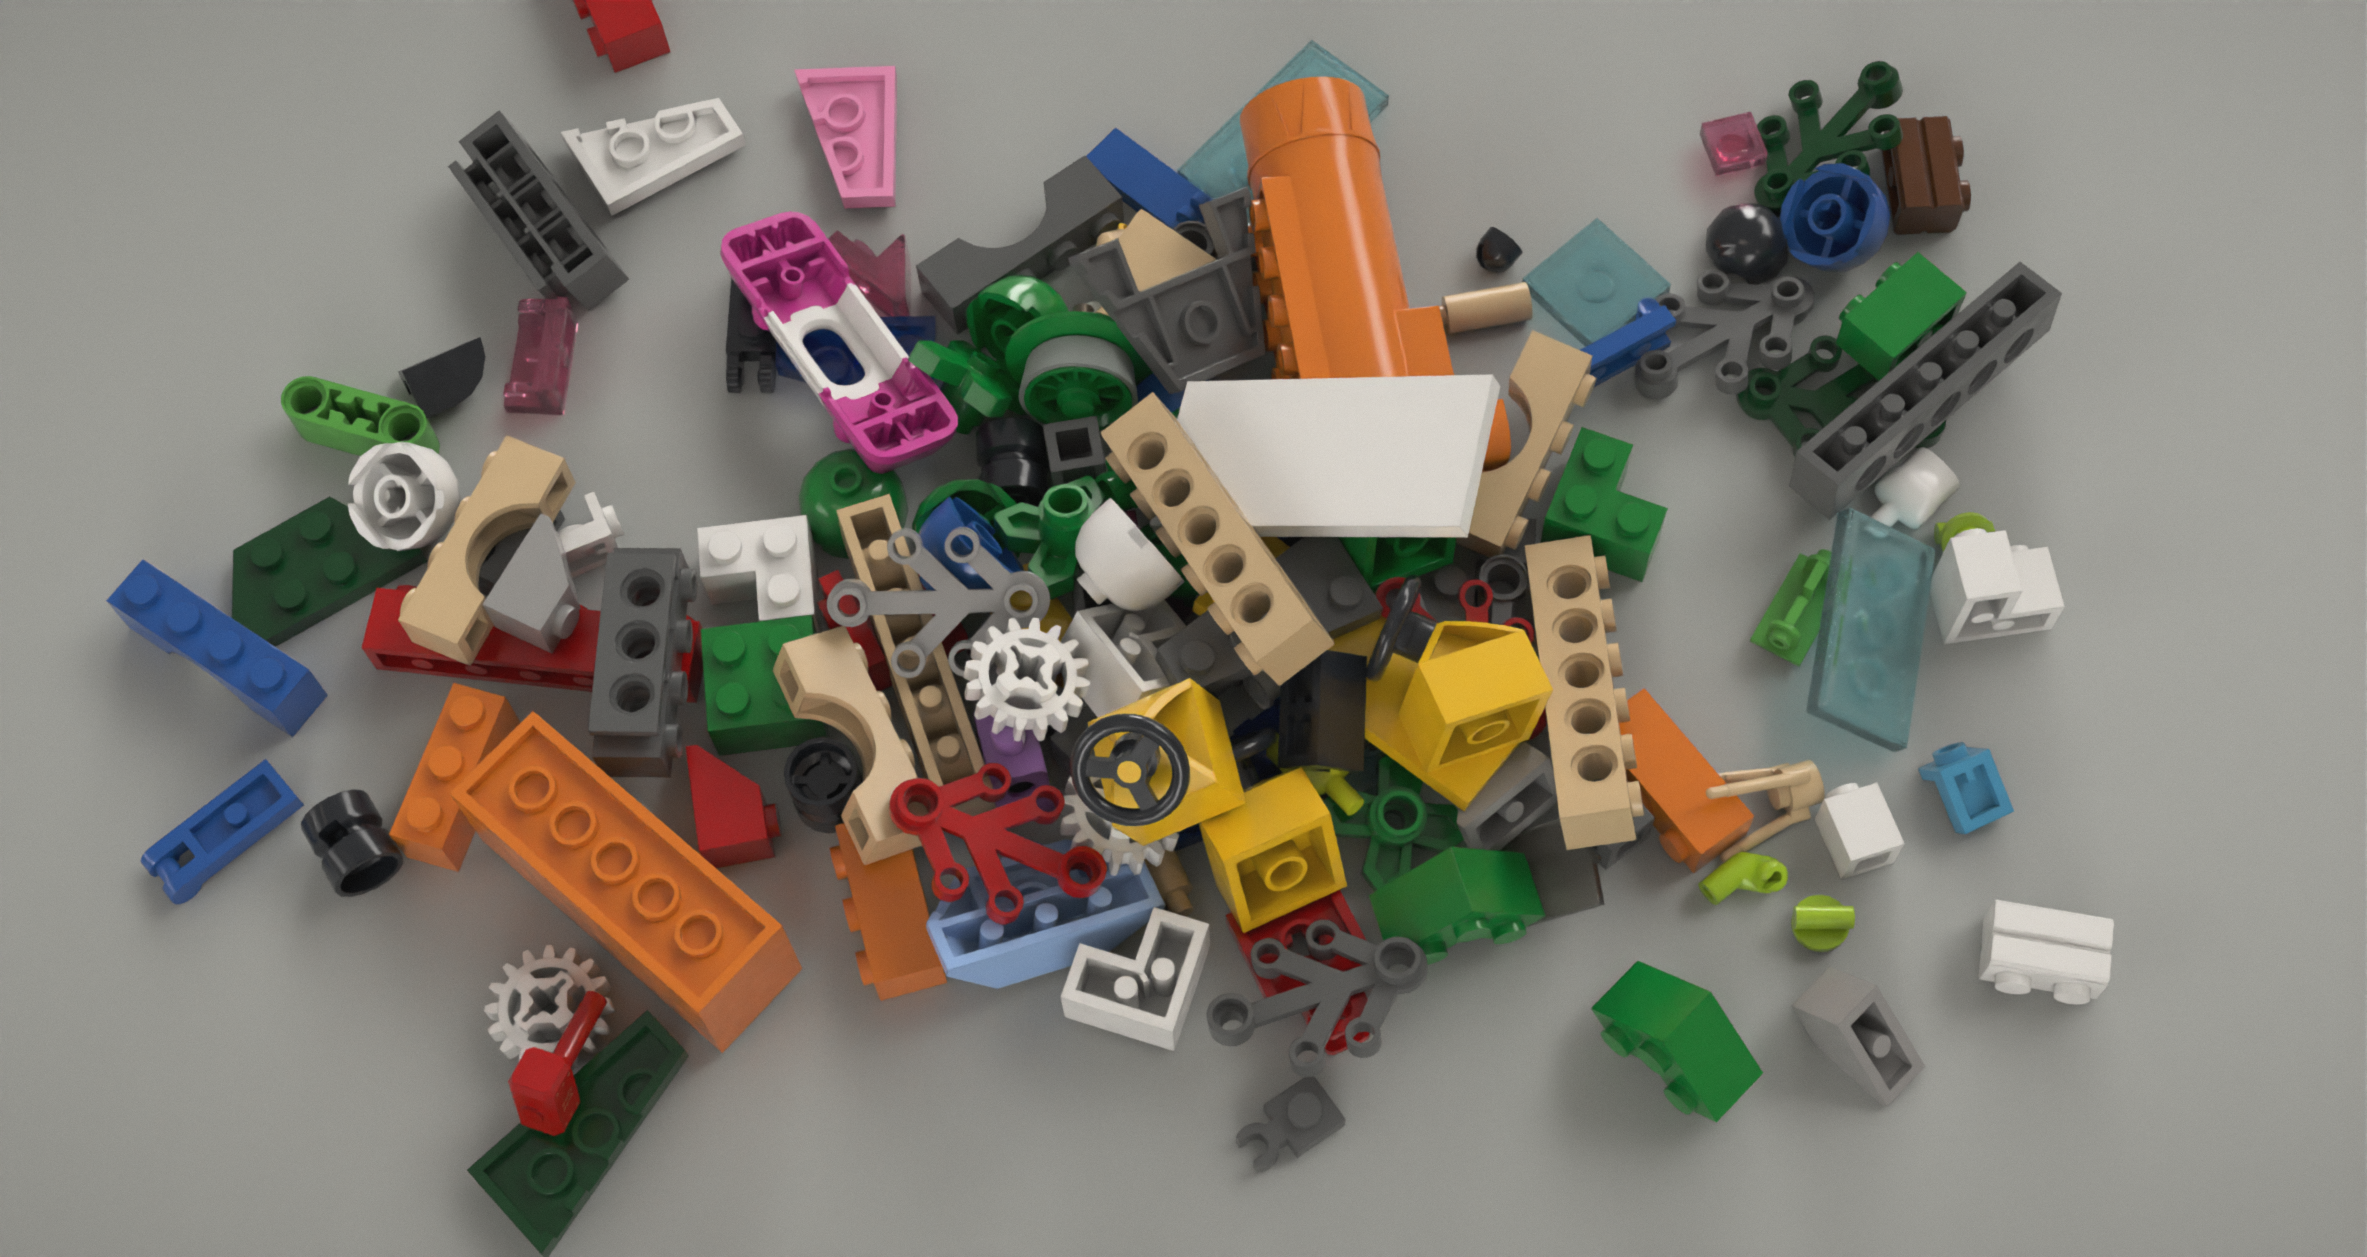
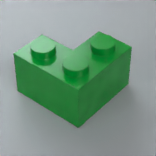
M1919 252L1914 254L1902 266L1898 262L1890 265L1875 284L1876 289L1866 298L1861 294L1854 297L1839 315L1842 325L1835 344L1879 381L1959 313L1967 294L1964 289Z
M1581 427L1545 516L1540 543L1591 535L1594 557L1605 555L1608 571L1643 582L1658 544L1668 508L1620 492L1627 474L1633 444Z
M1450 847L1369 895L1383 941L1391 937H1405L1412 940L1424 951L1428 965L1445 959L1448 956L1447 949L1459 942H1470L1479 938L1493 939L1494 944H1506L1516 941L1527 934L1525 927L1546 916L1525 854L1519 852Z
M1638 960L1591 1008L1604 1028L1601 1032V1037L1615 1053L1624 1058L1631 1054L1641 1059L1651 1070L1659 1074L1667 1085L1663 1090L1666 1098L1673 1106L1686 1115H1690L1694 1111L1717 1123L1763 1074V1071L1712 992Z

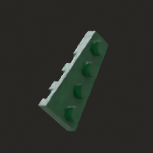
M646 1010L574 1074L581 1102L563 1133L552 1136L526 1127L520 1122L467 1169L468 1173L543 1257H549L689 1055L658 1020Z

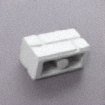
M1995 899L1985 913L1983 920L1982 949L1980 952L1978 977L1980 980L1995 982V989L2004 993L2026 994L2033 988L2054 992V999L2062 1003L2086 1004L2090 1002V998L2097 999L2108 986L2112 955L2110 951L2113 942L2114 921L2108 918Z

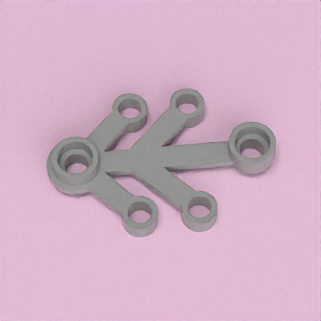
M968 527L955 528L948 534L945 541L946 554L957 563L968 562L992 588L968 589L923 546L922 539L916 531L902 528L895 531L888 541L887 551L889 556L896 563L908 564L935 590L871 591L868 585L860 580L846 579L834 586L827 599V609L831 618L836 623L846 627H854L864 623L869 615L936 614L911 641L903 642L895 648L891 657L892 668L899 676L904 678L916 677L923 671L927 656L968 613L993 612L970 640L959 641L951 648L948 658L949 666L959 676H964L965 670L964 667L958 665L955 659V654L959 650L964 648L972 650V645L975 641L987 644L985 641L986 634L991 626L997 628L1002 634L1006 633L1008 621L1011 618L1016 619L1020 628H1028L1032 618H1039L1040 622L1045 617L1050 605L1048 587L1039 576L1028 571L1010 573L980 545L978 535ZM958 535L968 536L973 542V550L967 555L957 554L952 548L954 537ZM907 536L913 539L916 545L914 554L911 556H901L898 554L894 547L897 538ZM1019 590L1028 592L1033 600L1032 605L1026 610L1014 608L1010 601V597L1014 592ZM849 594L857 597L860 602V610L855 614L844 613L839 606V600L842 596ZM912 650L916 652L920 659L919 665L914 669L902 667L898 660V656L902 651Z

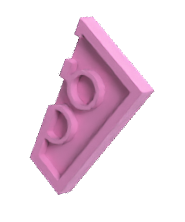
M895 66L795 69L799 88L844 209L895 207L897 73Z

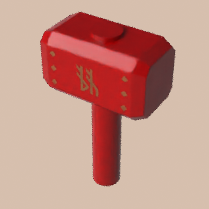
M594 991L586 992L553 1053L537 1047L526 1049L508 1080L522 1125L552 1136L565 1131L581 1102L571 1067L607 1004L606 998Z

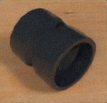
M1016 417L1000 418L980 426L976 432L978 466L981 467V474L978 479L1001 487L1016 504L1023 502L1039 507L1041 500L1048 491L1046 468L1043 467L1046 462V443L1043 427L1035 421Z
M826 737L809 739L795 747L787 758L784 768L785 785L792 798L796 812L803 823L817 832L836 833L835 825L844 823L841 814L852 792L863 783L856 758L850 749L836 739Z
M353 789L327 797L311 808L301 821L303 834L314 854L323 858L321 861L322 869L335 893L341 897L365 894L380 887L398 873L403 865V856L399 848L390 837V832L385 828H381L382 818L369 794L364 790Z

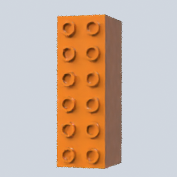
M534 711L449 793L485 844L721 1053L737 1039L802 970V966L787 934L777 920Z

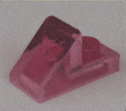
M837 230L828 239L846 262L850 278L871 304L905 329L911 323V265L906 236L904 234L900 235L876 257L874 252L864 242L858 239L852 242Z

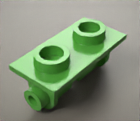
M1820 549L1817 554H1812L1809 557L1801 553L1798 555L1753 633L1750 642L1800 667L1849 580V577L1839 573L1836 566L1838 557L1834 553Z

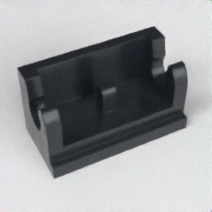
M1326 650L1280 685L1277 768L1297 769L1302 767L1305 771L1330 772V769L1350 772L1364 771L1367 656Z

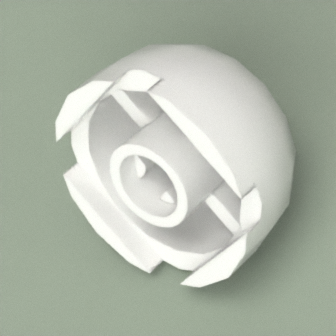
M408 442L375 445L360 456L350 473L348 485H354V503H348L349 515L358 533L373 546L382 549L390 548L402 551L431 545L445 535L455 520V514L461 499L458 480L448 462L433 449Z
M1112 498L1108 499L1094 511L1082 525L1076 539L1075 556L1085 573L1077 581L1098 605L1108 598L1112 603L1124 610L1139 611L1147 609L1169 597L1184 583L1182 577L1150 540L1143 535Z

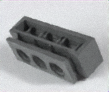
M500 110L458 141L473 163L464 169L455 160L448 168L536 289L561 314L570 308L563 299V296L568 292L589 311L630 280L525 137ZM492 181L500 189L497 193L500 198L498 200L495 198L496 194L488 185ZM518 217L527 226L523 230L527 234L525 236L522 235L521 228L515 222V219ZM544 253L554 263L550 267L553 270L552 273L547 269L548 265L541 257Z
M614 548L613 553H607L588 732L591 736H594L592 758L596 765L610 777L671 778L673 758H680L682 754L683 732L681 724H676L678 705H685L687 701V674L685 671H681L683 653H690L692 649L691 620H686L688 602H695L698 583L696 570L689 569L681 548Z

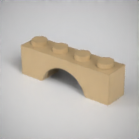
M1532 330L1510 375L1508 395L1521 408L1527 419L1530 431L1529 438L1522 451L1508 464L1495 470L1482 472L1468 538L1456 537L1457 544L1489 558L1504 554L1507 547L1513 550L1517 549L1529 522L1528 519L1521 516L1530 499L1536 502L1540 501L1552 473L1544 468L1552 452L1560 455L1563 453L1574 428V424L1567 422L1575 404L1584 408L1596 383L1597 378L1589 375L1592 355Z
M508 435L504 438L499 449L488 455L482 467L481 479L472 495L465 497L459 504L452 529L444 542H439L433 548L428 559V569L417 588L411 589L402 602L398 621L413 643L471 666L494 626L482 605L485 597L479 591L481 566L490 550L499 541L512 533L531 528L540 513L550 517L553 523L576 483L565 458Z
M845 626L784 643L773 667V672L794 717L817 720L835 727L853 743L860 755L864 772L863 783L852 792L841 817L863 864L867 865L922 846L918 836L901 831L893 823L889 814V802L895 788L902 782L918 778L914 770L915 760L913 752L906 740L899 739L891 722L889 702L882 691H876L868 675V661L860 644L853 643ZM913 802L907 806L913 815L924 816L928 813L927 808L921 803Z

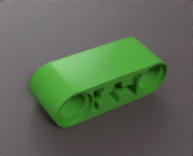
M303 376L294 379L282 392L281 405L299 435L308 442L358 456L363 455L375 445L397 442L416 444L433 449L439 454V440L424 412L416 405L313 376ZM319 406L315 411L305 414L312 407ZM417 433L412 439L402 441L408 434Z

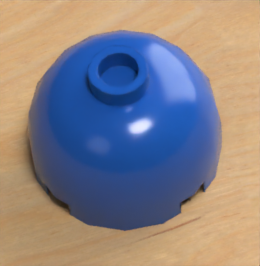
M1844 163L1823 164L1814 168L1819 172L1812 174L1805 181L1800 178L1791 186L1781 207L1780 221L1788 246L1791 249L1789 251L1795 258L1822 271L1846 272L1865 264L1880 250L1888 235L1890 211L1885 194L1868 175Z
M948 497L930 514L920 528L919 535L923 546L968 589H989L992 587L968 562L957 563L946 554V538L953 529L958 527H968L975 531L979 537L980 545L1010 573L1024 571L1015 553L1008 551L1006 547L1002 550L992 535L995 533V529L972 507L957 497L953 500L951 497ZM958 535L952 540V548L959 555H967L973 550V542L966 535ZM921 576L919 577L926 590H935Z

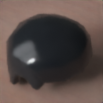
M1745 203L1724 208L1709 225L1706 233V252L1710 259L1713 260L1716 268L1726 275H1739L1748 284L1758 285L1776 277L1787 263L1788 243L1781 221L1773 211L1763 205Z

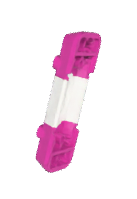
M789 211L752 222L726 233L721 242L720 255L731 278L751 304L755 324L761 329L771 332L832 417L836 437L842 442L851 444L872 472L879 474L887 473L930 456L953 438L958 426V416L954 408L932 378L908 361L909 356L850 278L846 262L814 220L802 213ZM819 329L836 332L862 365L865 371L863 379L847 386L831 382L804 347L802 341L805 335Z

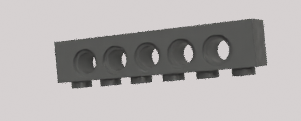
M2022 262L2017 263L1798 449L1789 487L1826 518L1831 520L2049 332L2062 293Z

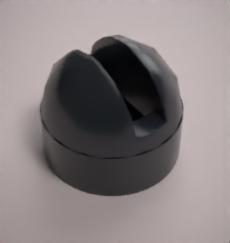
M1490 227L1476 247V259L1480 266L1496 273L1509 269L1523 253L1519 245L1512 238L1495 227Z

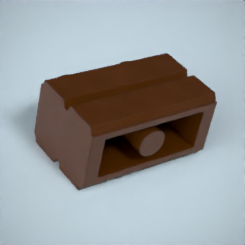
M1948 116L1923 117L1921 120H1917L1916 117L1898 118L1903 131L1901 143L1892 149L1881 150L1893 231L1896 235L1920 234L1923 231H1927V233H1950L1956 230L1962 213L1969 211L1971 204L1969 181L1960 180L1958 167H1961L1963 163V140L1961 136H1953L1951 121L1948 119Z

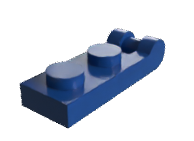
M265 759L148 848L141 857V864L151 876H159L164 882L162 889L172 903L176 905L185 903L200 891L205 881L294 814L304 804L267 759ZM190 850L195 858L181 867L178 863L180 856Z

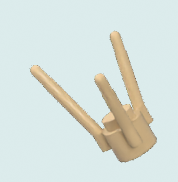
M1806 760L1791 765L1784 763L1769 768L1718 773L1727 784L1708 788L1706 796L1709 799L1767 790L1772 806L1776 810L1782 808L1786 810V813L1723 851L1719 856L1720 860L1725 862L1738 852H1747L1788 826L1811 818L1809 807L1822 803L1825 797L1823 781L1813 761Z

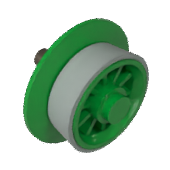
M1085 303L1075 305L1073 311L1047 314L1025 323L1012 334L1005 350L1007 369L1015 381L1021 385L1019 402L1023 410L1032 419L1043 425L1097 416L1099 431H1103L1138 404L1136 386L1153 374L1117 327L1116 322L1108 315L1094 313V308Z

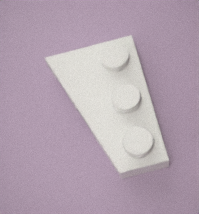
M719 98L659 110L655 118L628 124L625 118L606 122L607 128L582 134L579 128L561 132L566 146L611 216L746 145L743 133Z

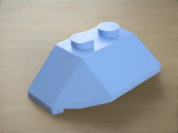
M1064 839L1044 846L1065 854L1070 850L1072 840ZM1003 857L1000 858L1007 877L1011 885L1021 892L1024 899L1023 908L1014 922L1001 925L989 918L986 912V902L989 895L976 866L966 868L969 874V884L964 895L954 902L940 900L935 912H932L926 922V929L947 977L998 989L1072 966L1079 943L1110 952L1149 922L1153 907L1164 910L1165 903L1145 861L1139 875H1134L1128 864H1121L1116 876L1110 875L1109 862H1106L1107 872L1099 890L1090 897L1075 898L1061 889L1057 878ZM1079 869L1070 871V877L1076 883L1085 884L1089 882V878L1084 871ZM957 877L953 879L948 889L960 887V881ZM1006 897L995 899V905L1001 911L1010 912L1015 909L1010 899Z

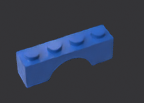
M144 559L141 560L106 600L130 629L166 653H177L200 667L229 689L252 711L292 738L328 696L308 668Z

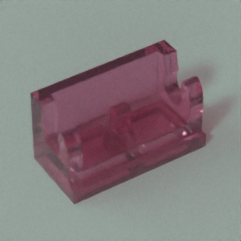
M557 297V299H522L518 303L517 311L524 314H519L518 317L519 329L510 382L504 385L503 395L507 397L504 399L503 406L507 413L564 415L578 321L568 297Z

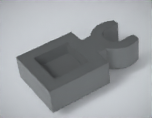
M1315 1076L1304 1077L1264 1104L1263 1111L1270 1121L1266 1124L1251 1123L1244 1126L1236 1135V1144L1239 1148L1247 1145L1252 1140H1261L1266 1144L1268 1148L1266 1153L1253 1161L1254 1169L1257 1173H1260L1274 1166L1279 1156V1150L1286 1145L1299 1158L1345 1126L1346 1119Z

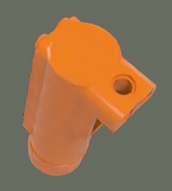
M1307 77L1278 84L1258 94L1244 107L1239 122L1248 162L1247 179L1254 200H1251L1252 206L1249 207L1251 225L1248 226V233H1254L1256 253L1252 254L1251 257H1255L1258 272L1253 273V286H1259L1260 301L1265 306L1267 320L1262 321L1265 351L1274 352L1276 367L1271 369V379L1454 375L1439 305L1411 309L1409 307L1382 180L1380 150L1371 129L1363 91L1354 83L1341 78ZM1497 399L1482 472L1498 469L1506 465L1510 458L1511 436L1503 399Z

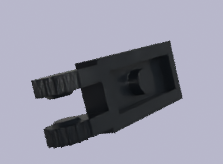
M731 278L726 340L728 393H741L742 386L744 385L745 362L759 361L760 368L758 369L757 379L761 393H773L776 385L777 361H781L782 348L770 331L761 329L755 324L751 304Z

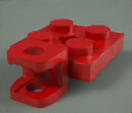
M1340 890L1245 933L1240 929L1232 912L1225 915L1226 924L1264 999L1306 984L1282 974L1272 979L1258 976L1252 966L1251 949L1259 940L1265 938L1276 939L1288 950L1293 945L1292 935L1301 932L1302 936L1306 939L1308 927L1318 920L1332 921L1339 927L1340 931L1366 940ZM1320 935L1316 939L1318 941L1317 944L1327 945L1334 938L1329 935ZM1267 953L1261 956L1259 961L1270 964L1275 962L1279 956ZM1311 954L1304 956L1342 972L1362 966L1340 955L1329 960H1319L1311 956ZM1365 992L1351 996L1341 1015L1345 1019H1339L1324 1047L1325 1053L1336 1055L1347 1050L1345 1029L1351 1020L1361 1016L1368 1001ZM1317 1008L1302 1012L1307 1026ZM1359 1032L1353 1039L1362 1043L1369 1039L1370 1033Z

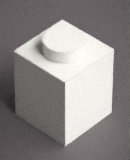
M1876 782L1861 788L1858 787L1857 783H1848L1828 792L1815 817V821L1840 879L1843 880L1894 863L1905 843L1878 783Z

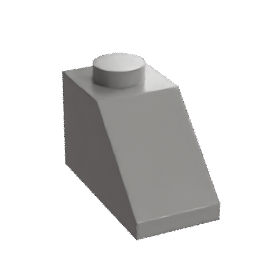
M540 513L482 605L496 628L553 653L560 640L568 638L574 631L579 620V610L581 607L562 541L551 518Z
M1525 741L1521 742L1466 811L1458 809L1457 825L1468 848L1500 851L1557 803L1554 770L1549 757Z
M1829 966L1791 1005L1816 1047L1878 1103L1886 1107L1925 1067L1878 986Z

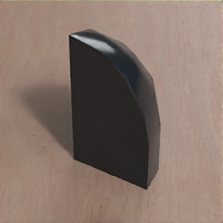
M481 337L398 371L409 395H413L417 406L424 412L427 418L455 407L472 395L483 377L486 358Z

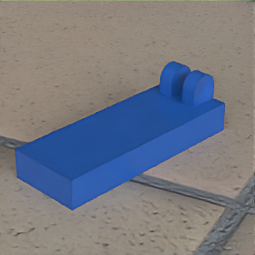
M1116 127L1086 155L1122 196V201L1136 212L1143 209L1171 229L1179 223L1186 221H1198L1205 224L1199 205L1213 199Z
M1650 297L1641 299L1638 303L1637 313L1633 322L1580 349V351L1593 356L1589 375L1597 378L1594 387L1635 366L1637 361L1646 352L1651 350L1663 351L1670 347L1671 340L1665 333L1666 330L1675 326L1676 319L1665 305L1660 306L1655 299Z

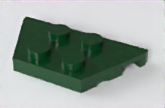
M329 496L233 549L232 619L276 647L376 591V588L389 584L428 561L420 548L397 551L390 548L382 549L373 546L358 533L349 515L348 506Z

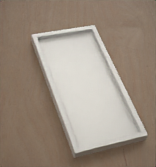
M1493 374L1187 381L1177 420L1260 537L1468 538L1500 385ZM1156 516L1150 521L1149 526L1156 531L1162 526V523Z

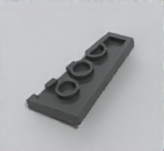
M1303 537L1275 558L1332 640L1380 618L1383 607L1338 537ZM1208 610L1157 649L1155 657L1171 686L1191 678L1209 693L1253 675L1234 649L1235 646L1242 642L1234 631L1227 635Z

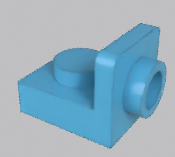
M1964 742L1953 743L1933 752L1934 761L1918 768L1922 780L1935 781L1955 833L1967 834L2014 812L1989 749L1966 747Z

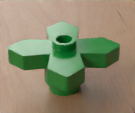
M951 340L947 348L933 341H917L908 361L929 376L943 381L940 390L958 416L956 432L969 435L974 426H981L986 416L1003 417L1007 409L1022 416L1028 415L1019 402L1021 385L1011 375L1000 372L1001 366L976 347L964 340Z
M1084 476L1070 483L1050 488L1045 493L1039 507L1021 502L994 514L995 532L1007 550L1034 554L1028 564V572L1036 574L1045 582L1050 593V600L1074 590L1080 564L1075 556L1076 539L1082 525L1094 511L1106 502V497L1091 476Z
M1388 755L1384 756L1377 763L1376 795L1356 790L1364 799V804L1356 813L1348 816L1330 796L1323 800L1331 813L1336 837L1369 839L1361 875L1374 892L1411 871L1412 846L1441 853L1450 847H1456L1464 841L1457 825V808L1450 804L1424 803L1419 796L1423 781ZM1387 813L1397 814L1402 821L1401 830L1389 826L1383 815Z

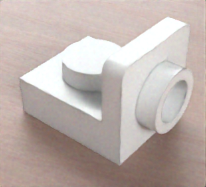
M594 491L584 495L594 520L584 525H570L558 532L572 578L606 564L607 553H613L614 548H619L615 538L624 535L612 504L601 508Z

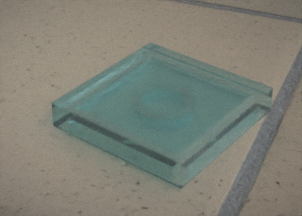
M1598 218L1593 220L1522 278V282H1526L1528 285L1530 296L1585 347L1633 322L1637 313L1638 303L1641 299L1650 297L1656 300L1663 294H1669L1671 283Z

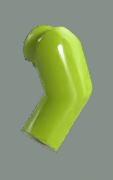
M1738 852L1700 881L1698 886L1708 901L1718 905L1737 889L1760 893L1778 892L1787 884L1788 871L1783 863L1773 857Z

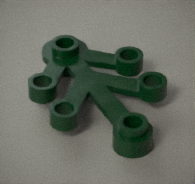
M1875 61L1866 65L1858 79L1859 89L1822 130L1819 108L1822 106L1823 98L1818 84L1812 80H1802L1795 83L1790 88L1788 96L1794 112L1798 114L1802 151L1788 166L1785 145L1790 140V132L1785 119L1778 115H1771L1763 118L1757 124L1756 133L1761 146L1765 149L1768 171L1756 183L1754 195L1757 203L1769 208L1777 217H1780L1782 204L1791 186L1800 178L1805 181L1812 174L1819 172H1812L1819 163L1837 159L1835 164L1844 163L1851 167L1858 166L1857 170L1870 176L1869 164L1863 152L1873 149L1889 150L1899 145L1903 139V131L1899 119L1892 114L1879 115L1870 122L1868 130L1849 135L1846 134L1869 108H1887L1900 99L1903 87L1897 69L1884 61ZM1886 130H1891V131L1888 132V133L1881 134L1882 132H1884V131H1886ZM1778 131L1775 134L1768 135L1771 132Z
M1824 335L1815 338L1807 354L1779 371L1768 368L1749 370L1746 389L1736 394L1737 402L1745 414L1757 420L1770 419L1793 447L1794 457L1796 456V451L1802 447L1801 443L1809 441L1820 430L1805 428L1792 410L1811 413L1821 427L1824 428L1858 399L1848 396L1872 382L1879 381L1858 364L1815 391L1795 387L1818 371L1830 372L1838 366L1842 349L1835 344L1836 339L1831 336ZM1820 349L1828 350L1832 353L1833 357L1830 359L1821 358L1816 351ZM1755 388H1767L1773 393L1771 395H1761ZM1946 420L1914 448L1925 447L1927 449L1936 445L1944 432Z

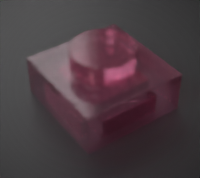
M1751 111L1702 123L1699 135L1715 176L1765 165L1768 153Z

